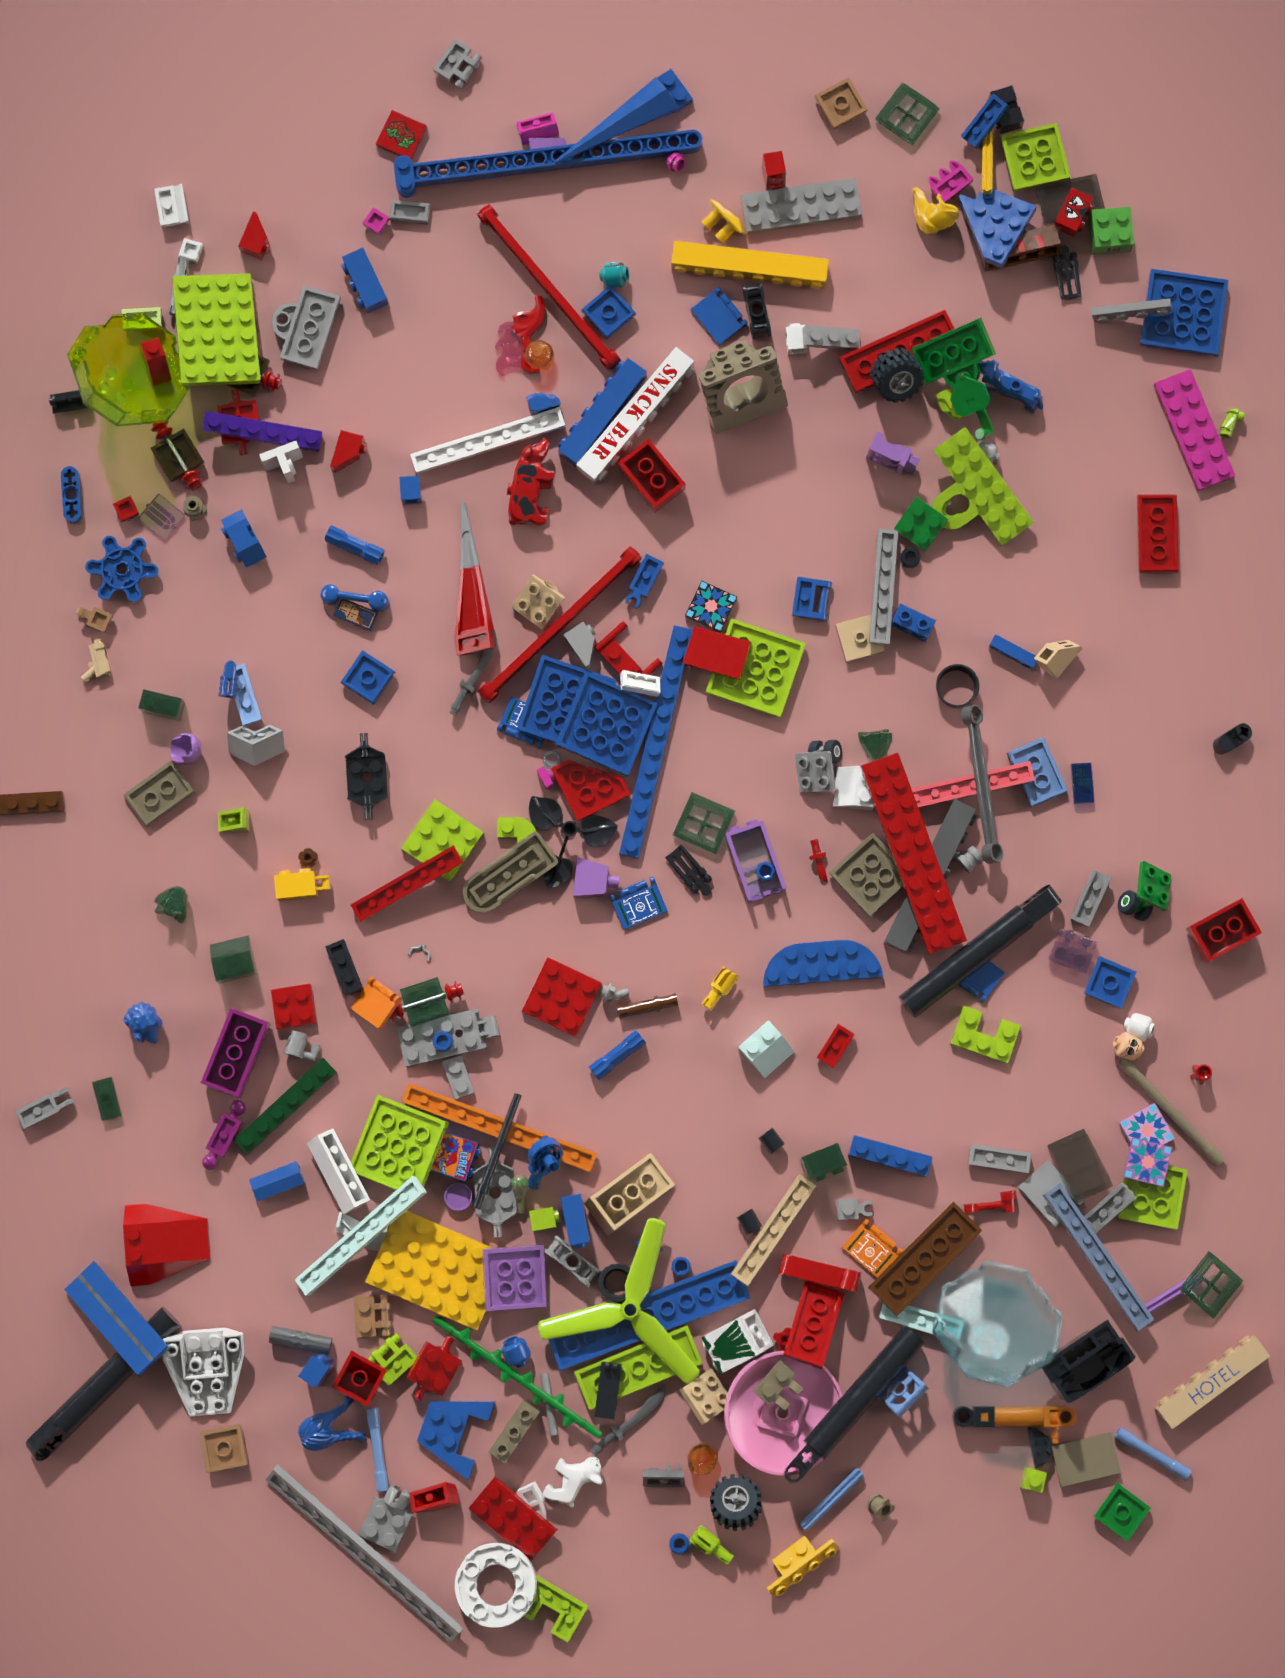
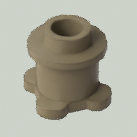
M189 496L183 503L184 512L189 514L190 518L194 521L198 519V516L207 511L201 499L196 496Z
M876 1494L868 1500L867 1509L870 1513H875L876 1516H879V1519L884 1522L889 1514L894 1511L895 1506L890 1504L888 1498L884 1499L880 1494Z

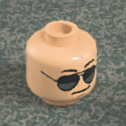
M1124 1032L1120 1036H1116L1113 1041L1115 1054L1118 1057L1134 1061L1143 1054L1145 1046L1142 1040L1132 1034Z

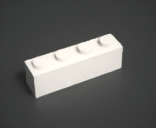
M334 1129L317 1135L307 1143L343 1215L361 1207L370 1200Z

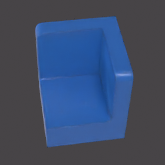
M419 476L399 477L402 505L422 503Z

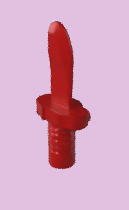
M818 839L810 840L813 855L809 856V859H815L818 875L822 881L826 882L828 879L822 857H826V852L821 853Z

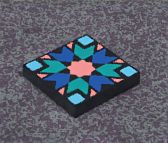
M701 581L685 617L721 633L737 600V596Z

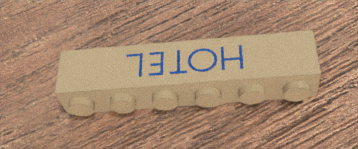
M1247 1335L1238 1341L1239 1346L1235 1349L1232 1347L1222 1353L1223 1358L1219 1361L1214 1359L1206 1365L1207 1369L1204 1372L1200 1373L1198 1371L1189 1378L1191 1381L1185 1386L1183 1383L1173 1390V1395L1169 1398L1164 1396L1157 1402L1158 1406L1155 1407V1410L1170 1429L1175 1428L1270 1357L1256 1336L1249 1337Z

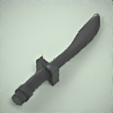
M492 630L494 649L482 651L479 663L468 681L464 682L462 679L460 682L462 689L450 707V714L457 716L467 694H474L475 688L473 685L485 669L496 647L495 630Z
M663 1384L628 1421L618 1428L616 1423L611 1426L612 1432L599 1443H596L590 1452L596 1457L614 1439L618 1438V1442L624 1437L621 1434L645 1418L659 1405L663 1399L666 1385Z

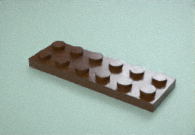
M953 1201L868 1288L897 1317L978 1236L982 1229Z

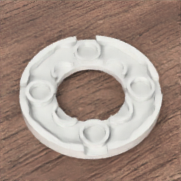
M489 1543L472 1550L465 1557L460 1568H458L455 1578V1594L459 1606L473 1621L486 1627H505L520 1620L531 1608L537 1591L536 1574L530 1560L517 1548L502 1543ZM500 1564L507 1567L513 1573L516 1589L512 1598L507 1603L501 1606H492L480 1598L477 1591V1580L480 1573L486 1567Z

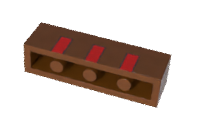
M1055 225L1025 230L1002 268L1060 255L1061 242ZM979 250V256L985 272L1000 269L997 266L984 262Z

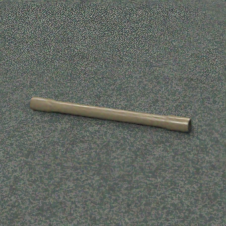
M1122 1059L1117 1064L1195 1142L1216 1167L1224 1162L1226 1158L1177 1111L1131 1061Z

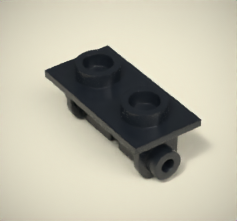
M89 388L51 394L49 398L53 414L92 408Z

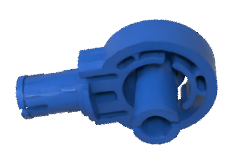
M543 1136L541 1140L535 1142L529 1149L528 1160L530 1163L528 1170L531 1172L528 1180L530 1189L537 1190L543 1176H547L551 1170L555 1172L559 1168L563 1149L556 1139Z

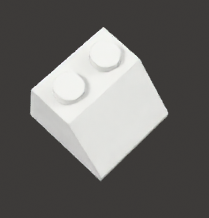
M860 766L837 767L833 807L872 811L874 804Z

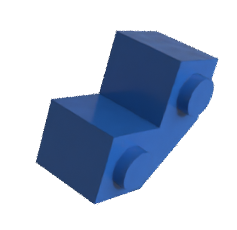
M242 509L221 520L224 526L221 530L225 538H230L237 551L234 552V555L239 563L243 561L247 568L267 557Z

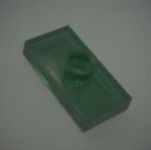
M108 1077L92 1082L101 1120L106 1121L122 1116L113 1078Z

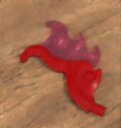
M542 295L535 296L536 306L534 309L518 312L512 316L515 322H505L499 326L498 333L503 330L505 331L504 336L497 341L495 349H498L500 346L503 347V352L496 361V369L501 376H504L503 370L509 366L522 368L525 372L531 374L540 373L539 367H532L530 365L533 345L530 337L544 321L545 304H543Z

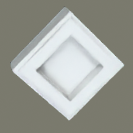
M184 238L178 257H186L190 259V262L198 264L203 244Z

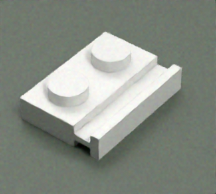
M182 184L154 189L162 228L189 223Z

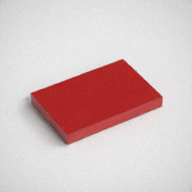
M694 626L683 665L740 680L751 642Z

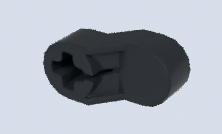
M1241 723L1216 738L1213 742L1214 751L1219 755H1224L1249 740L1252 736L1250 726L1246 723Z

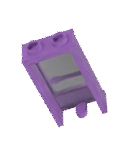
M757 819L747 822V826L739 828V826L729 828L728 833H725V838L748 903L786 891V885L764 822H758ZM765 861L773 864L775 869L773 878L766 882L759 880L755 873L758 864Z

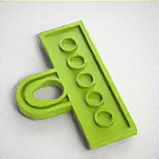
M966 427L933 450L956 481L940 493L932 505L934 509L949 519L943 528H960L980 514L1003 546L1034 523ZM957 494L965 495L969 500L968 509L964 513L948 515L946 513V506L950 504L951 498Z

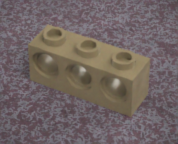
M523 1400L489 1450V1453L506 1464L540 1413V1410Z

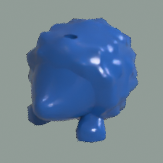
M140 1002L133 1004L124 1016V1023L139 1043L145 1040L153 1044L157 1043V1035L162 1027V1019L156 1013L155 1008L149 1003Z

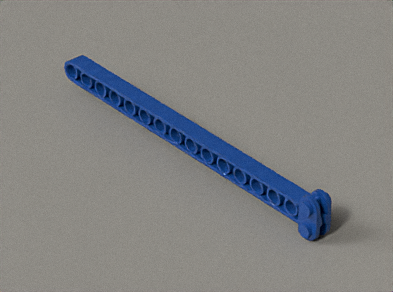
M684 130L610 139L582 152L583 156L579 159L571 157L559 164H555L556 160H554V157L556 155H563L575 144L414 164L409 157L399 156L394 161L395 181L398 194L404 198H409L415 194L416 187L660 158L674 153L682 155L697 153L702 147V135L697 130ZM694 138L698 142L692 145L688 143V140ZM676 141L679 144L676 147H671L669 142ZM652 143H657L659 148L652 149L649 146ZM637 145L640 147V150L634 152L630 148ZM613 148H619L621 152L618 154H614L611 152V150ZM595 150H599L602 152V154L600 156H594L592 152ZM537 157H542L544 162L536 163L534 160ZM521 159L525 161V164L518 166L515 162ZM498 162H504L506 166L503 168H498L496 164ZM484 164L487 168L485 170H478L477 166ZM463 166L467 168V171L460 173L458 168ZM441 169L448 170L446 175H440L438 172ZM423 171H427L429 173V175L425 178L419 176V174Z

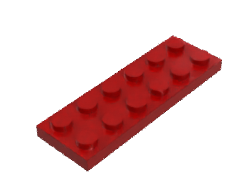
M943 310L840 356L839 360L855 393H858L874 385L870 376L872 374L871 367L875 366L873 363L879 359V355L886 354L885 351L887 350L893 351V348H898V350L903 348L913 354L911 348L955 328L946 310Z

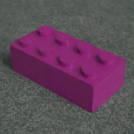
M230 1008L201 1083L241 1099L271 1024Z

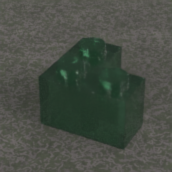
M838 1143L800 1158L808 1180H814V1183L826 1179L825 1174L830 1172L833 1175L843 1172V1167L847 1166Z

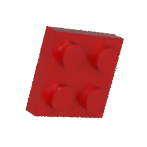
M311 984L271 990L277 1030L317 1024Z

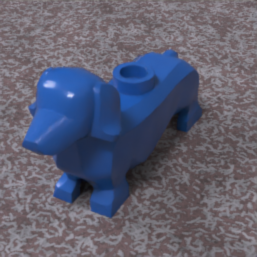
M995 359L980 361V373L983 375L982 382H985L987 390L993 392L995 389L1003 396L1022 402L1026 405L1024 409L1032 413L1036 411L1037 406L1040 410L1043 409L1041 391L1038 388L999 369V363Z

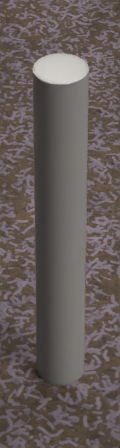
M548 1373L540 1374L543 1391L552 1396ZM545 1402L550 1436L557 1435L554 1408Z

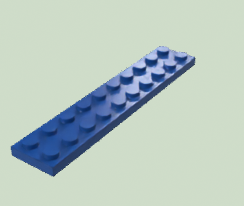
M735 1260L650 1292L643 1299L640 1307L641 1311L656 1318L665 1330H669L748 1300L750 1295L746 1285L730 1275L738 1264ZM626 1305L625 1313L629 1316L636 1313L635 1305ZM624 1319L611 1328L549 1339L558 1367L560 1370H563L641 1339L636 1335L631 1321Z

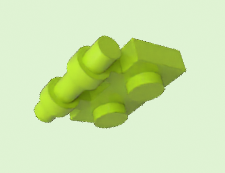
M398 1333L391 1338L388 1337L385 1340L386 1343L378 1350L375 1349L368 1358L374 1363L378 1361L382 1367L387 1369L383 1381L388 1386L408 1370L417 1358V1355L406 1343L401 1348L397 1346V1343L402 1339ZM392 1349L394 1354L386 1361L383 1355Z

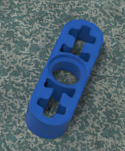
M67 466L61 471L63 515L69 523L75 524L83 516L80 474L76 468ZM69 472L75 475L72 477L73 485H70V481L66 477L69 475ZM70 490L77 492V496L73 500H69L66 497L67 492ZM67 504L73 505L75 512L78 513L74 515V518H71V516L68 515L72 512L71 506Z

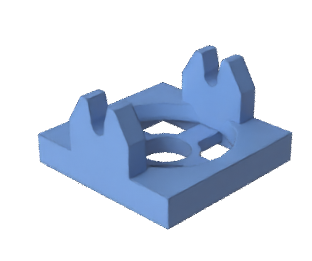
M905 1366L879 1398L901 1418L929 1388ZM906 1378L904 1381L897 1382L898 1379ZM914 1382L915 1390L910 1395L908 1393V1386ZM899 1385H905L903 1392L896 1394V1388ZM893 1386L892 1394L888 1397L889 1389ZM897 1397H904L906 1399L901 1404L892 1403Z

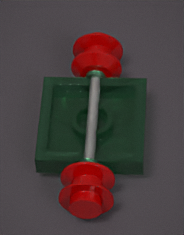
M436 977L402 988L400 992L404 1004H398L389 1019H392L393 1022L397 1016L403 1019L404 1012H407L410 1025L413 1027L450 1015L445 999L448 998L452 1003L455 997H459L462 1000L461 995H464L461 983L457 984L456 981L453 986H449L446 983L445 991H442L440 981Z

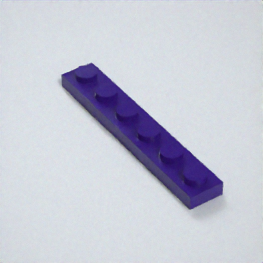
M205 411L202 432L281 446L297 441L300 449L316 452L320 450L322 431L209 411Z

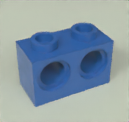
M900 603L891 626L926 642L936 620Z

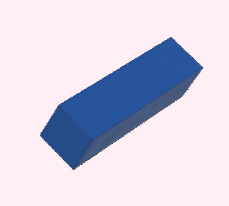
M995 634L989 648L1031 670L1036 664L1034 658L1036 655Z

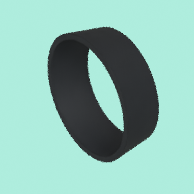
M962 664L949 665L939 673L936 680V690L939 698L946 705L963 707L970 704L978 695L979 679L976 673L968 666ZM962 671L971 677L974 683V693L967 703L954 705L941 697L939 683L946 673Z

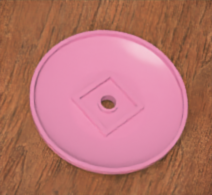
M777 1351L754 1359L738 1373L727 1393L724 1420L731 1444L747 1463L763 1472L782 1476L784 1475L785 1468L806 1445L803 1440L842 1397V1392L834 1376L824 1365L822 1369H818L783 1357L784 1351ZM779 1360L795 1373L792 1379L804 1388L799 1395L794 1394L787 1386L779 1393L790 1404L787 1408V1414L783 1418L778 1416L777 1411L779 1407L774 1402L767 1405L753 1392ZM810 1453L807 1455L802 1454L804 1457L802 1461L804 1463L807 1461L812 1462L810 1459L812 1455ZM820 1457L810 1469L821 1463L824 1459ZM796 1468L788 1470V1475L799 1474Z

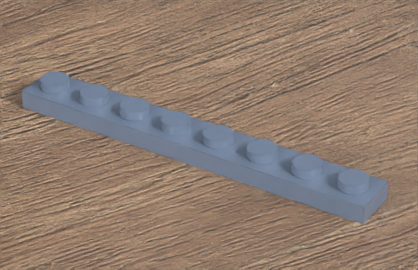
M1061 1183L1045 1193L1043 1197L1135 1331L1141 1330L1155 1320Z

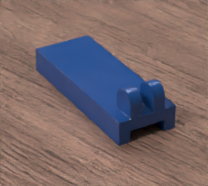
M992 94L962 133L961 137L977 149L1009 108V105Z

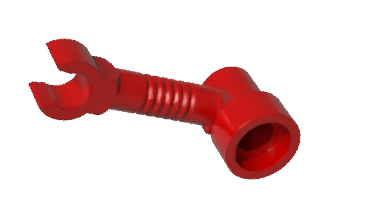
M1016 1191L1000 1192V1201L964 1204V1212L973 1213L991 1209H1004V1213L1016 1212Z

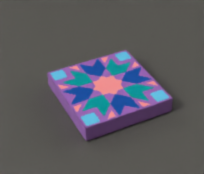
M1132 1137L1123 1177L1164 1187L1172 1147Z

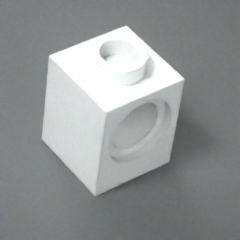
M793 323L786 327L785 336L788 355L807 353L808 347H803L802 328L805 325Z

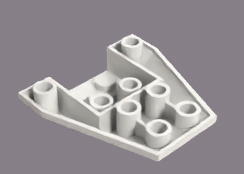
M228 1328L183 1331L164 1338L163 1340L170 1348L163 1354V1361L189 1416L231 1413L245 1354L243 1333Z

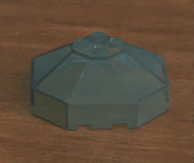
M987 1260L979 1268L971 1269L960 1275L957 1280L951 1283L949 1281L942 1286L937 1297L932 1333L967 1378L1007 1388L1051 1363L1059 1347L1062 1314L1058 1309L1054 1310L1048 1302L1050 1298L1040 1286L1036 1287L1031 1281L1032 1276L1028 1270Z

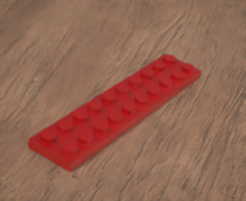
M899 753L861 765L862 774L928 954L967 941Z

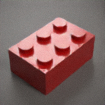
M650 439L646 440L618 462V469L654 513L686 490V483Z
M1243 898L1186 928L1205 964L1262 933Z

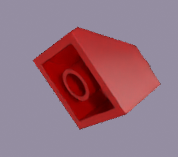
M351 1350L332 1388L366 1406H370L380 1388L387 1369Z

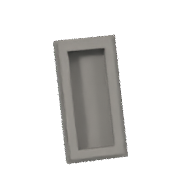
M391 200L390 221L418 224L429 223L430 204Z

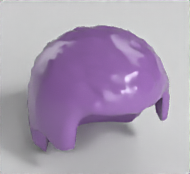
M181 733L179 737L172 739L170 755L173 763L189 765L199 759L201 743L195 735Z

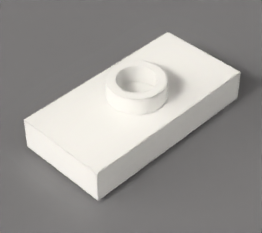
M622 670L620 674L621 690L656 697L660 695V677Z

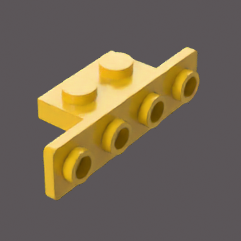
M803 1536L772 1560L782 1574V1577L767 1587L768 1592L773 1598L784 1594L788 1587L800 1582L804 1575L817 1569L825 1559L833 1557L836 1551L839 1550V1547L831 1539L815 1550L808 1539Z

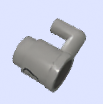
M292 1030L283 1053L314 1062L317 1059L321 1045L313 1043L310 1053L304 1051L307 1043V1034Z

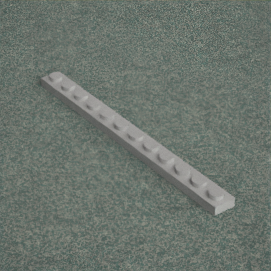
M279 1465L272 1470L266 1478L269 1484L450 1643L463 1629L456 1620L452 1619L440 1606L427 1597L424 1592L402 1575L379 1552L369 1546L363 1538L352 1531L347 1524L343 1523L332 1511L327 1509Z

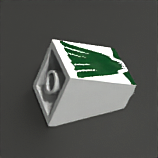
M755 1309L701 1337L705 1350L709 1352L712 1358L713 1366L720 1374L759 1355L774 1345Z

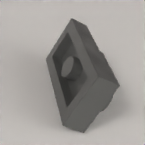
M669 1463L666 1465V1471L657 1468L643 1470V1487H684V1471H682L681 1464H678L676 1471L670 1469Z

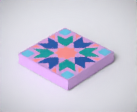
M1155 1103L1119 1122L1130 1143L1132 1137L1161 1145L1175 1139Z

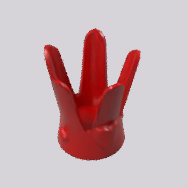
M1208 1065L1192 1066L1195 1069V1073L1190 1076L1192 1080L1200 1079L1199 1084L1203 1085L1206 1080L1211 1078L1212 1069Z

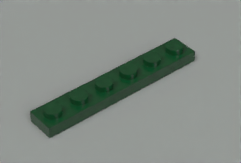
M322 1058L244 1129L234 1141L248 1155L337 1073L335 1069Z

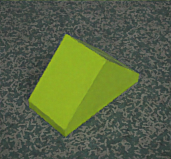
M238 808L218 812V832H249V811L246 808Z

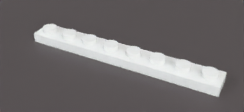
M560 407L410 455L416 474L566 426Z

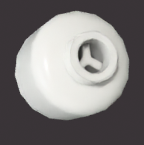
M1134 1013L1131 1018H1126L1124 1029L1127 1030V1033L1145 1042L1147 1039L1152 1038L1155 1024L1152 1022L1151 1017Z

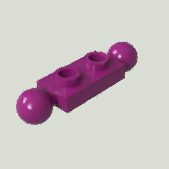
M233 1101L230 1104V1115L224 1112L205 1148L211 1151L210 1154L205 1155L202 1159V1165L205 1169L213 1170L217 1167L218 1155L223 1158L225 1157L243 1122L237 1119L246 1110V1105L243 1101Z

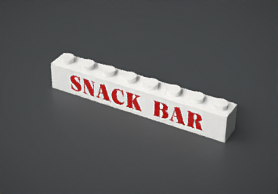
M675 347L576 464L577 470L594 484L598 480L602 481L608 473L606 470L619 461V455L622 451L626 452L631 447L632 439L642 434L645 429L644 425L648 421L652 422L657 415L656 411L660 406L664 407L670 400L669 396L671 393H676L682 386L681 381L685 377L689 378L695 370L693 368L694 360Z

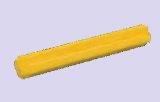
M993 129L982 142L983 194L992 193Z

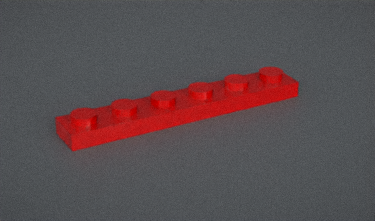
M455 845L350 905L358 920L362 922L463 864L464 861Z

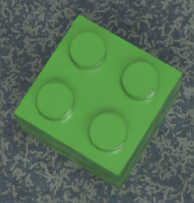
M1131 207L1091 210L1089 227L1092 255L1131 252L1134 246Z

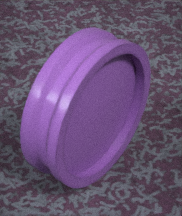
M460 1182L449 1185L444 1193L446 1205L455 1211L465 1210L470 1206L473 1199L471 1189L466 1184Z

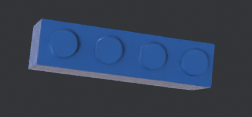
M856 1135L852 1137L848 1156L923 1177L928 1176L932 1156Z

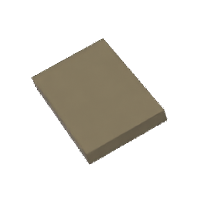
M171 760L126 792L124 797L145 826L148 827L196 792Z
M1111 1432L1052 1446V1454L1061 1487L1121 1473Z

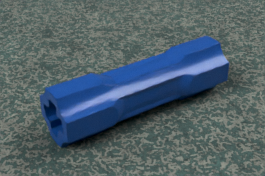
M332 525L329 527L324 538L325 542L341 547L377 566L380 564L385 553L384 549L360 540Z
M635 1030L606 1055L591 1064L589 1069L600 1080L628 1056L643 1047L646 1042Z

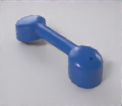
M327 584L320 592L321 599L328 605L337 603L339 599L369 603L370 607L376 612L386 611L390 605L387 595L382 591H374L370 595L339 591L335 585Z

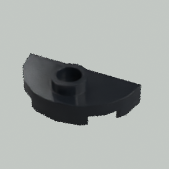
M1027 1428L1034 1468L1037 1469L1048 1462L1052 1453V1444L1049 1437L1037 1428Z

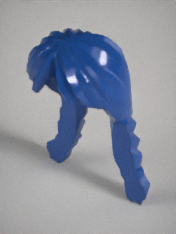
M346 1395L344 1402L337 1405L331 1411L314 1414L305 1419L298 1429L302 1445L308 1450L319 1451L339 1441L358 1440L364 1442L367 1439L364 1432H336L330 1428L333 1421L346 1412L354 1402V1399Z

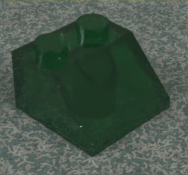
M249 935L210 945L211 963L217 983L220 984L258 974Z

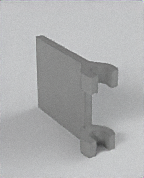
M1048 1160L1018 1187L1045 1216L1049 1223L1056 1228L1061 1222L1043 1195L1061 1183L1078 1207L1085 1202V1199Z

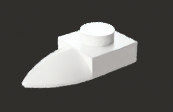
M533 1482L519 1488L516 1492L518 1496L546 1519V1508L543 1503L545 1497L537 1483Z

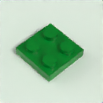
M916 496L894 529L918 547L927 551L949 519Z
M1116 1483L1093 1516L1124 1540L1128 1541L1151 1507L1119 1483Z

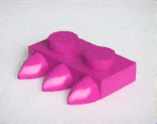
M954 160L949 161L951 172L944 168L939 169L941 180L934 176H929V185L932 193L935 196L940 194L944 203H947L974 180L966 169Z

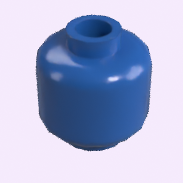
M512 1336L503 1342L501 1352L509 1366L520 1368L528 1363L527 1360L531 1356V1351L525 1339Z

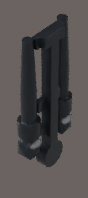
M1066 245L1061 246L1060 255L1053 256V261L1055 262L1054 270H1056L1062 300L1082 297L1078 271L1079 263L1076 260L1077 253L1071 252L1069 255L1070 259H1067L1069 248ZM1069 262H1071V268H1073L1071 270L1068 267ZM1061 263L1064 264V270H1063V271H1061V269H1062V264H1061ZM1073 273L1077 289L1076 294L1072 292L1070 274ZM1062 275L1066 277L1068 295H1064Z
M682 845L665 857L693 894L699 891L695 885L701 887L703 895L707 896L711 893L710 886L704 885L701 881L704 879L706 883H710L712 877L707 874L704 867L702 868ZM680 850L685 854V856L692 863L694 868L691 869L680 857V855L678 854ZM675 856L688 873L684 874L671 858ZM696 870L698 871L697 873L701 876L700 878H698L694 873ZM690 875L695 880V883L690 878L688 879Z

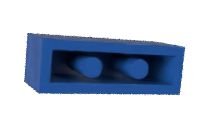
M362 247L343 256L344 263L341 264L345 275L349 274L352 279L349 283L353 292L357 291L360 296L357 300L361 309L365 308L367 313H371L388 305V299L364 248Z
M324 1353L312 1355L298 1377L314 1388L322 1386L335 1367L332 1364L333 1359Z

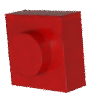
M131 496L113 503L122 523L140 515Z

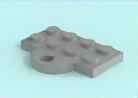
M303 285L298 303H286L275 311L272 318V326L276 335L285 341L280 360L318 371L341 300L340 296ZM280 316L288 317V321L285 324H279L277 320Z

